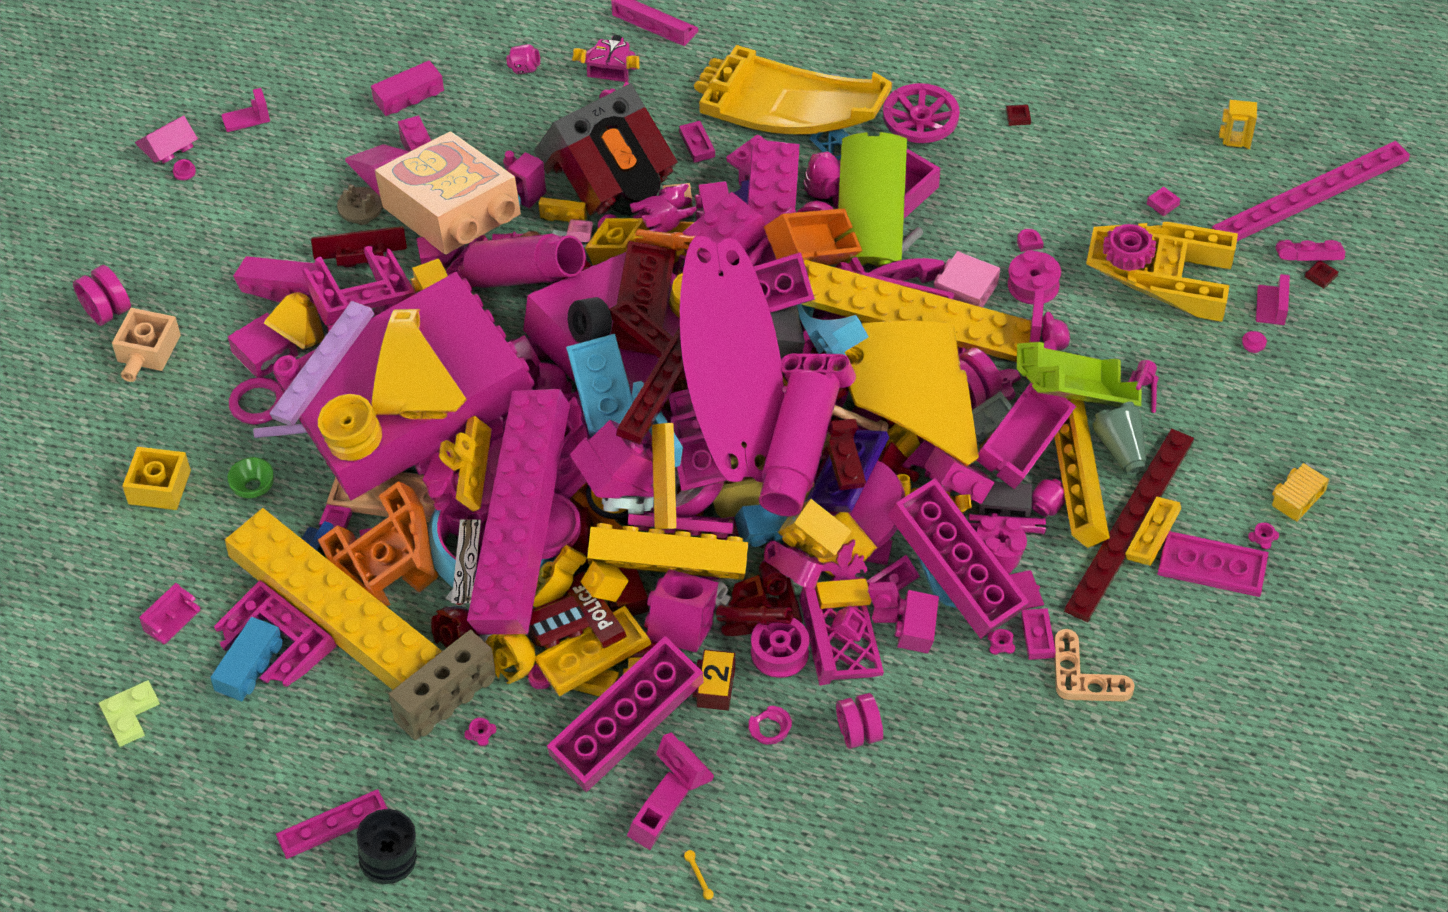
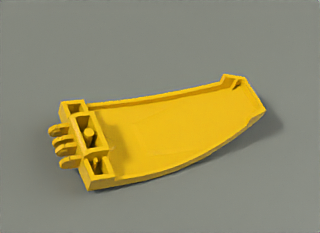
M736 45L730 55H727L724 60L710 59L709 66H706L699 77L701 81H696L694 84V89L704 94L699 101L700 113L747 128L780 134H817L819 132L851 127L872 120L876 117L892 89V82L875 72L872 74V79L833 76L756 56L755 50Z

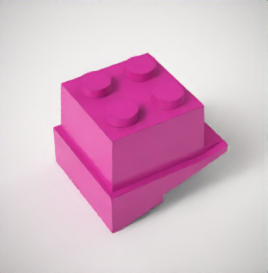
M609 420L591 439L585 437L571 452V458L595 496L619 499L622 496L654 497L652 485L653 453L652 447L648 442L650 439L647 435L640 445L616 436L619 423Z

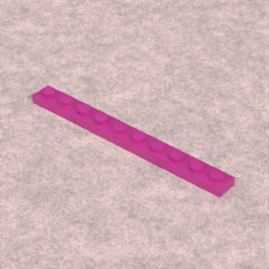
M1397 141L1391 142L1212 226V229L1238 233L1237 241L1409 161L1410 154Z

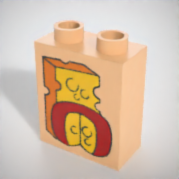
M451 131L375 169L382 207L418 235L424 237L445 255L464 244L472 242L490 230L508 223L521 214L515 176Z

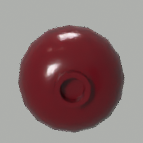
M455 605L437 610V615L432 616L431 630L435 642L441 641L447 648L470 629L480 637L467 621L469 610Z

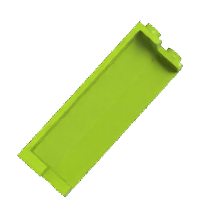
M1042 342L1017 344V370L1029 379L1033 384L1032 387L1038 393L1119 407L1126 402H1133L1135 407L1141 406L1142 387L1140 390H1136L1137 381L1121 382L1120 359L1101 360L1044 348V343Z

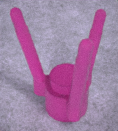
M1142 360L1139 362L1136 371H1132L1128 382L1136 380V390H1140L1142 385L1151 384V412L1155 413L1157 382L1159 379L1155 375L1157 366L1150 360Z

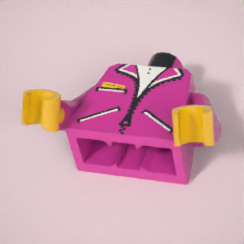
M620 35L612 36L611 40L600 39L595 46L587 51L580 48H574L572 61L586 64L587 77L628 82L629 68L632 70L640 69L639 56L630 51L629 43L624 42L623 37Z

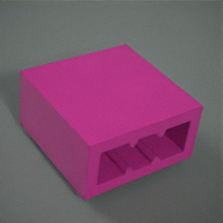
M938 447L934 448L924 465V468L931 473L929 477L932 480L936 478L945 491L951 493L954 490L959 493L958 495L970 494L971 502L974 500L982 504L995 483L976 465L971 463L969 466H965Z

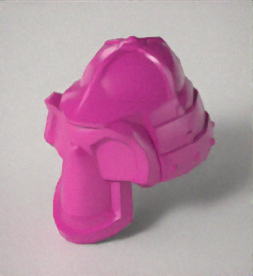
M828 151L812 154L803 182L804 191L808 195L819 199H829L832 196L834 207L838 209L841 161L837 160Z

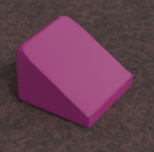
M851 606L839 610L832 622L831 630L843 634L849 639L852 638L856 642L860 641L868 621Z

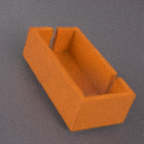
M845 208L785 213L764 226L776 260L801 252L803 260L833 265L846 262L862 252L855 232H851L835 242L836 238L853 228Z

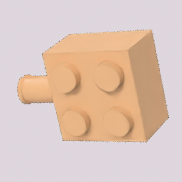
M130 308L112 342L117 362L126 363L121 372V377L124 380L134 382L141 367L163 371L181 336L175 316Z

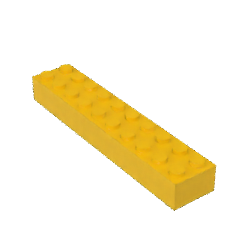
M264 508L259 510L225 539L228 556L258 581L261 580L332 636L334 642L392 690L442 652V650Z

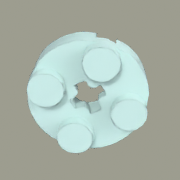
M622 496L620 499L602 498L603 510L617 512L619 508L628 509L630 514H644V511H651V508H653L654 497Z

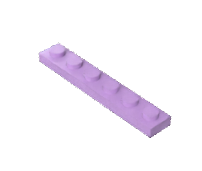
M354 301L350 302L271 410L270 415L272 419L292 427L295 425L373 317L374 312L372 308Z

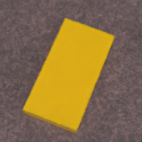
M625 606L616 610L613 614L624 628L627 635L626 638L603 649L591 629L587 627L583 629L584 634L574 638L568 637L558 645L535 656V663L559 697L651 645L649 637Z

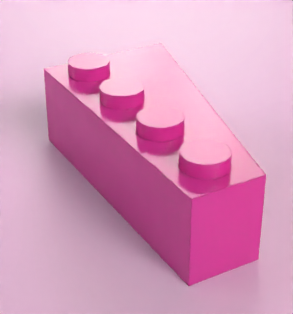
M246 256L233 275L241 292L246 294H252L280 303L287 295L300 292L310 298L309 301L314 303L303 275L305 267L310 273L317 268L314 263Z

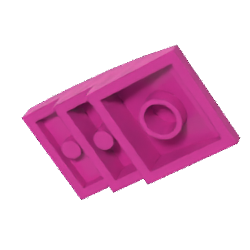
M689 389L671 393L669 396L672 412L670 420L674 424V433L683 446L681 464L677 467L681 491L728 481L719 471L708 449L692 405ZM727 454L725 456V464L729 469H732L731 456Z

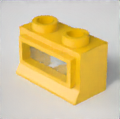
M1229 101L1228 109L1223 110L1222 122H1225V125H1220L1219 138L1223 139V144L1233 147L1244 146L1250 149L1257 120V102Z

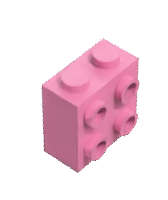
M957 251L952 259L949 258L947 260L942 275H937L934 287L954 293L953 300L984 307L999 283L1000 268Z

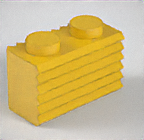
M1305 463L1299 469L1293 468L1287 476V481L1284 484L1279 483L1272 493V496H1274L1272 506L1296 522L1326 492L1329 478Z

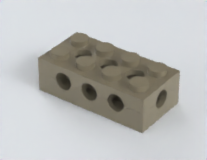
M470 629L388 693L394 721L414 740H417L420 736L428 735L433 730L434 725L442 719H448L459 705L468 703L478 690L492 684L496 677L492 648Z

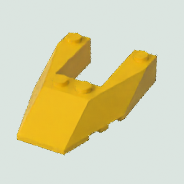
M1163 222L1162 225L1147 226V223H1140L1138 226L1145 228L1149 234L1153 235L1152 240L1156 241L1155 256L1150 264L1146 263L1144 265V268L1128 271L1113 266L1110 261L1106 260L1107 254H1103L1104 238L1107 237L1108 231H1113L1116 226L1120 225L1097 226L1093 228L1086 261L1087 265L1136 291L1193 316L1223 322L1230 285L1183 278L1182 272L1184 262L1231 269L1238 233L1173 222Z

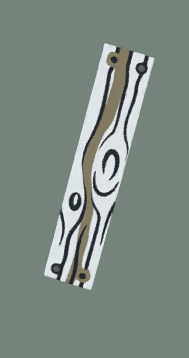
M460 520L451 603L471 602L475 582L481 520Z

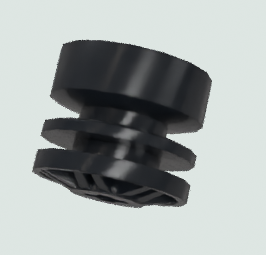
M393 809L377 810L367 815L360 822L356 833L359 867L364 875L374 882L390 884L405 879L413 871L417 861L414 824L407 815Z

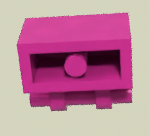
M507 151L503 159L504 168L515 176L517 193L521 199L520 204L530 209L546 193L544 162L526 152L519 159H516L512 151Z

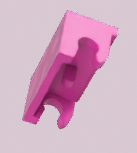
M175 583L139 617L144 632L165 645L201 610L194 603L195 597Z

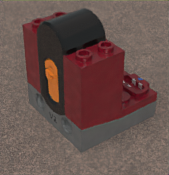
M631 83L553 122L534 150L535 155L544 162V170L547 174L553 171L556 174L564 171L580 200L586 203V210L590 216L595 213L601 215L610 210V206L614 211L622 215L639 213V211L633 213L630 204L656 196L660 190L661 183L667 180V176L674 172L673 168L678 163Z

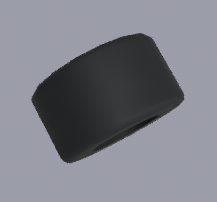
M593 297L576 300L570 305L567 318L568 327L571 335L577 342L582 343L610 335L612 330L611 312L608 305L602 299Z

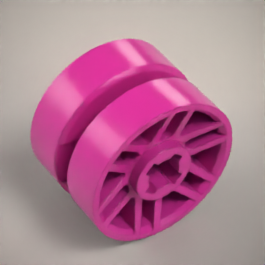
M871 693L856 696L855 702L852 698L836 702L838 724L848 749L863 746L864 739L868 744L883 740V726L879 709Z

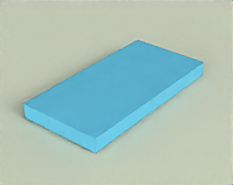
M611 334L567 346L566 349L589 435L593 437L609 420L620 424L633 403L616 336Z

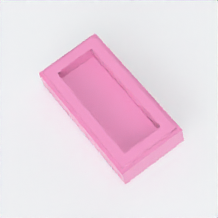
M571 219L567 236L571 235L580 242L589 243L593 222Z

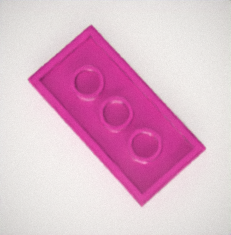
M1169 531L1164 540L1157 575L1260 597L1269 552Z

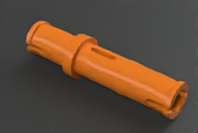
M638 229L635 233V236H643V238H635L636 242L669 247L674 251L688 250L691 241L695 237L684 235L681 232L665 233Z

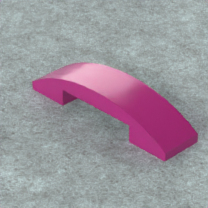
M929 258L906 259L886 264L869 273L900 281L918 277L921 283L935 280L938 274L942 275L945 263L943 260Z

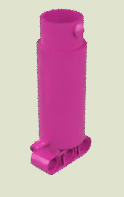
M543 234L516 238L505 235L497 240H488L485 235H481L465 247L446 270V273L449 276L457 272L461 279H467L471 288L560 281L563 277H575L582 271L586 259L585 249L582 243L571 235Z
M793 353L781 359V370L788 384L782 388L784 398L763 467L762 478L764 481L759 495L760 505L773 514L786 517L800 514L803 508L806 493L811 490L839 388L848 387L856 380V374L846 355Z

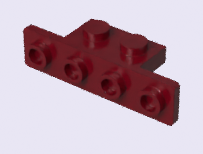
M403 226L311 238L314 260L318 257H322L323 260L336 258L337 266L343 265V267H353L358 263L369 264L364 253V248L367 246L372 247L373 254L377 256H384V252H387V249L391 251L407 249Z

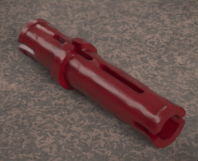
M763 604L761 607L719 605L716 610V616H722L717 617L719 622H757L768 626L771 623L791 624L793 620V613H787L792 612L791 607H771L769 604Z

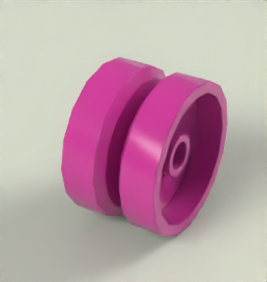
M104 264L91 271V278L83 275L73 281V288L81 305L99 326L113 320V313L121 315L131 308L129 297L120 280Z
M970 348L959 356L961 370H965L967 375L971 408L973 410L1002 391V379L995 364L982 350Z

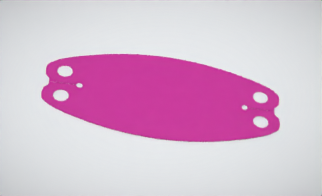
M695 236L686 254L680 293L681 352L692 405L708 449L722 475L731 482L742 481L744 477H753L757 482L763 483V470H759L755 466L754 459L759 454L765 456V458L767 457L784 398L781 357L771 313L753 265L740 243L735 239L727 238L716 244V242H712L708 237ZM699 248H705L710 253V261L708 263H703L698 259L697 251ZM729 250H733L739 255V263L735 266L727 261L726 254ZM719 270L723 272V276L718 275ZM743 441L747 444L745 449L741 445ZM730 453L734 454L738 459V467L733 470L729 469L725 464V456Z

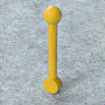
M688 850L685 852L684 858L690 862L704 891L703 897L706 900H710L713 898L714 893L708 888L695 862V852Z

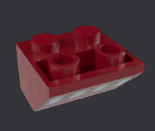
M567 594L532 609L527 635L533 644L540 647L544 646L546 649L560 643L559 639L569 636V638H574L584 634L583 629L590 627L573 595Z

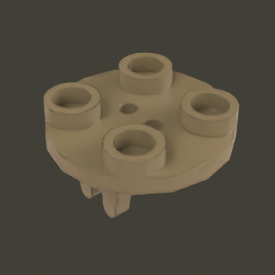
M349 184V190L343 191L337 202L338 214L346 221L358 223L359 225L368 224L379 216L383 209L381 198L373 189L368 187L355 188L352 184Z

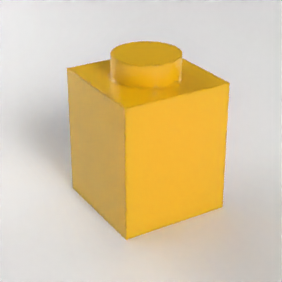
M593 561L582 578L581 583L592 597L616 602L627 585L628 579L617 566Z

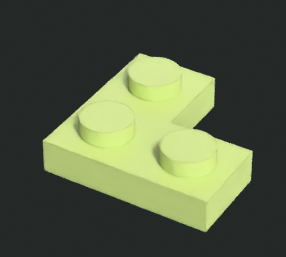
M149 680L99 702V706L119 747L145 736L135 715L160 704Z

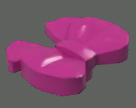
M1018 370L999 371L1003 383L1001 392L1009 401L1016 396L1013 383L1019 381L1021 376Z

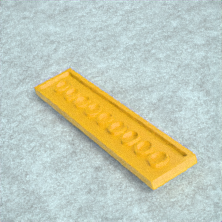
M804 260L815 300L802 303L801 305L846 317L856 315L859 320L868 323L883 321L950 323L954 325L958 347L965 349L978 348L985 354L1017 362V344L1029 343L1031 320Z

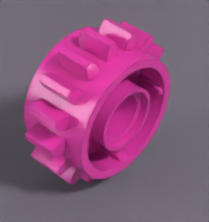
M1124 224L1116 226L1113 231H1108L1107 237L1104 238L1103 254H1107L1106 260L1119 269L1137 270L1144 268L1146 263H1151L1152 258L1155 256L1156 241L1152 240L1153 235L1149 234L1145 228L1134 224Z

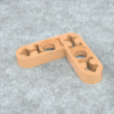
M1062 629L1057 632L1054 641L1056 651L1054 658L1056 692L1061 698L1067 700L1127 701L1133 696L1135 685L1128 676L1080 674L1078 635L1070 629ZM1064 638L1070 642L1069 651H1064ZM1064 660H1069L1074 664V667L1065 669L1060 663ZM1066 677H1070L1072 690H1066ZM1098 684L1102 687V691L1092 692L1088 689V685ZM1108 684H1110V692H1107ZM1124 685L1125 692H1120L1118 686Z

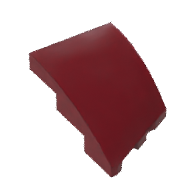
M759 575L734 585L732 600L728 606L761 607L763 604H769L771 607H791L792 612L787 613H793V618L803 623L794 585L790 577L787 578V588L779 595V599L776 597L769 598L768 593L763 588ZM726 621L725 626H722L721 630L724 636L752 634L758 623Z

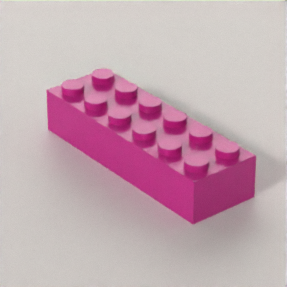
M936 478L896 502L887 514L980 639L1018 615L1029 604L1027 598Z
M666 636L663 637L547 745L549 755L587 793L704 683L703 672Z

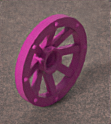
M915 83L902 86L894 90L886 98L883 106V120L886 127L893 134L907 138L909 142L930 143L939 141L950 135L959 122L960 110L956 99L945 89L931 84ZM919 94L918 105L913 106L906 98L910 95ZM926 95L938 98L930 107L925 105ZM899 101L908 113L895 109L893 106ZM944 103L950 109L948 112L934 114ZM893 116L906 121L897 123L894 120ZM949 119V121L944 126L934 123ZM913 127L917 129V131L908 130ZM926 128L933 130V131L923 132L924 129H926Z

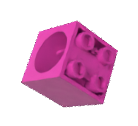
M669 569L663 578H659L656 590H651L648 597L647 605L651 607L645 620V628H648L647 636L649 639L659 642L666 636L676 647L697 653L713 625L719 582Z

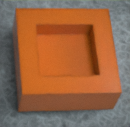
M416 566L402 575V579L419 593L438 578L436 571L434 575H430L419 570Z

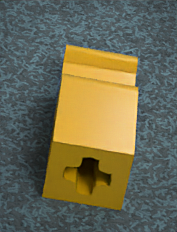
M565 545L553 562H546L539 571L533 606L538 607L562 597L572 585L575 571L580 565L585 563L586 556Z

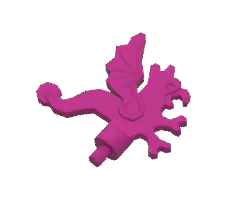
M854 539L850 540L848 544H843L842 548L837 551L838 557L836 559L838 564L835 562L823 563L822 571H831L835 575L829 581L864 579V577L855 576L856 573H860L861 569H864V573H866L867 566H865L863 561V555L859 557L858 554H855L852 560V551L856 543Z

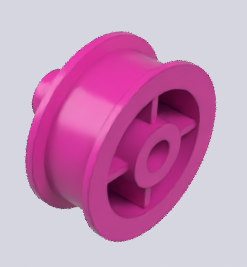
M1028 250L1011 261L1007 285L1009 292L1014 298L1023 303L1033 305L1035 289L1044 290V303L1056 297L1060 287L1061 268L1052 256L1043 252Z
M793 618L791 624L771 623L767 626L758 623L755 626L751 635V658L759 671L771 677L785 678L797 674L804 668L809 658V634L800 621Z

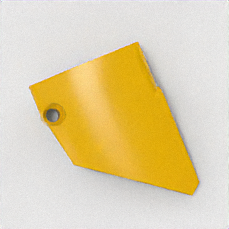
M932 321L862 323L869 337L844 352L856 374L855 382L848 386L855 406L873 412L908 429L945 451L965 466H969L979 458L968 381L965 370H961L954 325Z

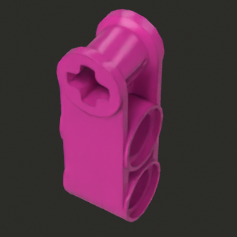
M770 541L765 547L764 559L767 563L778 569L783 575L793 579L795 583L809 589H815L824 566L822 562L813 559L808 553L796 547H785L776 541Z

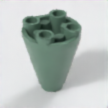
M1126 402L1120 405L1118 409L1112 411L1106 409L1098 412L1095 415L1097 420L1094 421L1092 427L1123 471H1126L1127 475H1134L1146 469V453L1142 417L1139 408L1135 407L1133 402Z

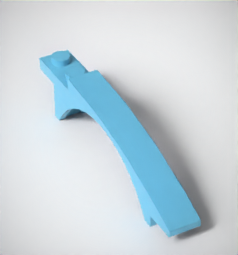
M801 304L797 305L799 318L819 354L824 351L826 354L846 355L845 351L869 337L856 315L835 320H820L812 318L815 308Z

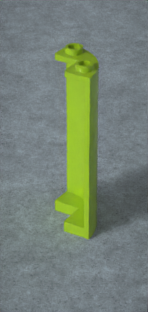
M868 132L842 138L838 209L845 208L853 228L836 238V242L849 233L855 232L862 252L854 257L858 258L862 266L870 263L879 268L902 260L907 138L899 135L880 132L879 136H868Z

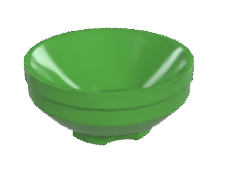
M257 457L245 458L236 462L230 468L227 476L228 484L231 490L239 497L256 498L268 492L272 487L274 472L272 466L264 459ZM256 480L260 482V486L257 489L249 490L246 488V484L250 481Z

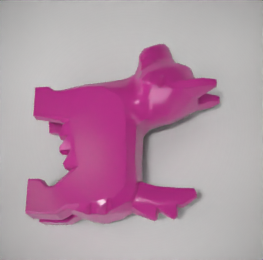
M684 183L678 186L665 187L659 191V196H652L640 202L630 204L633 213L643 210L642 213L634 215L633 218H642L647 228L654 227V229L649 231L657 232L673 230L677 227L680 220L693 215L697 208L695 206L681 209L692 201L691 198L684 196V192L689 187L688 184Z

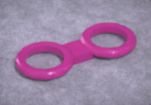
M264 377L250 378L241 382L232 390L229 397V410L236 419L243 423L253 425L267 423L273 420L270 412L284 393L278 381L276 382L273 379ZM254 388H266L273 391L276 395V401L269 410L255 414L248 413L240 408V398L247 391Z

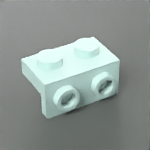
M1002 392L997 393L972 410L976 440L978 442L988 438L994 432L1012 407Z

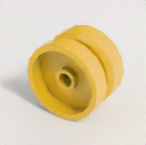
M355 394L341 395L330 400L320 411L318 428L331 453L340 460L354 461L370 455L379 446L382 439V427L376 418L372 406L364 397Z

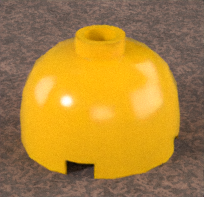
M492 634L485 641L492 648L496 676L499 678L501 672L509 680L507 684L524 678L535 664V647L525 634ZM513 665L517 669L514 673L504 671V669Z

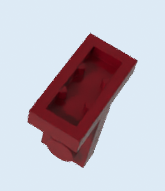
M856 419L831 421L822 450V456L830 455L839 490L863 488L866 484L853 439L858 429Z

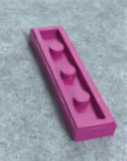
M377 789L276 833V837L286 859L357 829L360 822L367 815L377 810L388 808Z

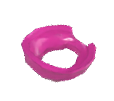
M768 706L767 710L756 717L751 716L749 719V731L752 737L766 745L776 744L785 739L792 727V719L789 713L777 706ZM765 718L774 720L781 727L780 733L775 737H765L761 734L758 723Z

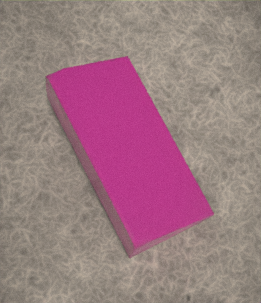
M905 555L866 581L868 587L869 583L895 582L899 591L919 578L920 575L908 556Z

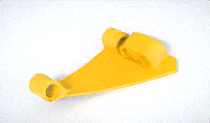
M394 309L383 338L374 381L372 408L376 415L400 414V416L407 419H444L447 417L448 412H456L467 400L419 330L420 309Z

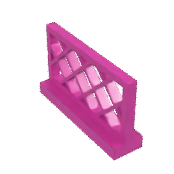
M802 587L799 602L805 627L809 634V644L819 686L830 684L831 680L883 676L884 671L867 605L851 606L868 621L865 628L866 632H863L862 638L869 641V646L864 649L856 644L854 639H849L843 634L831 630V627L825 623V619L828 616L833 619L837 616L838 613L833 611L835 608L820 609L815 589ZM833 637L845 644L840 651L830 644ZM849 647L860 654L856 661L844 654ZM865 657L874 662L875 668L866 669L859 663ZM840 659L851 667L848 670L837 671L835 663Z

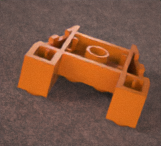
M400 481L379 495L389 517L356 540L353 532L337 525L318 539L327 559L385 606H390L391 604L383 589L416 566L419 570L430 575L435 574L424 508L413 488Z

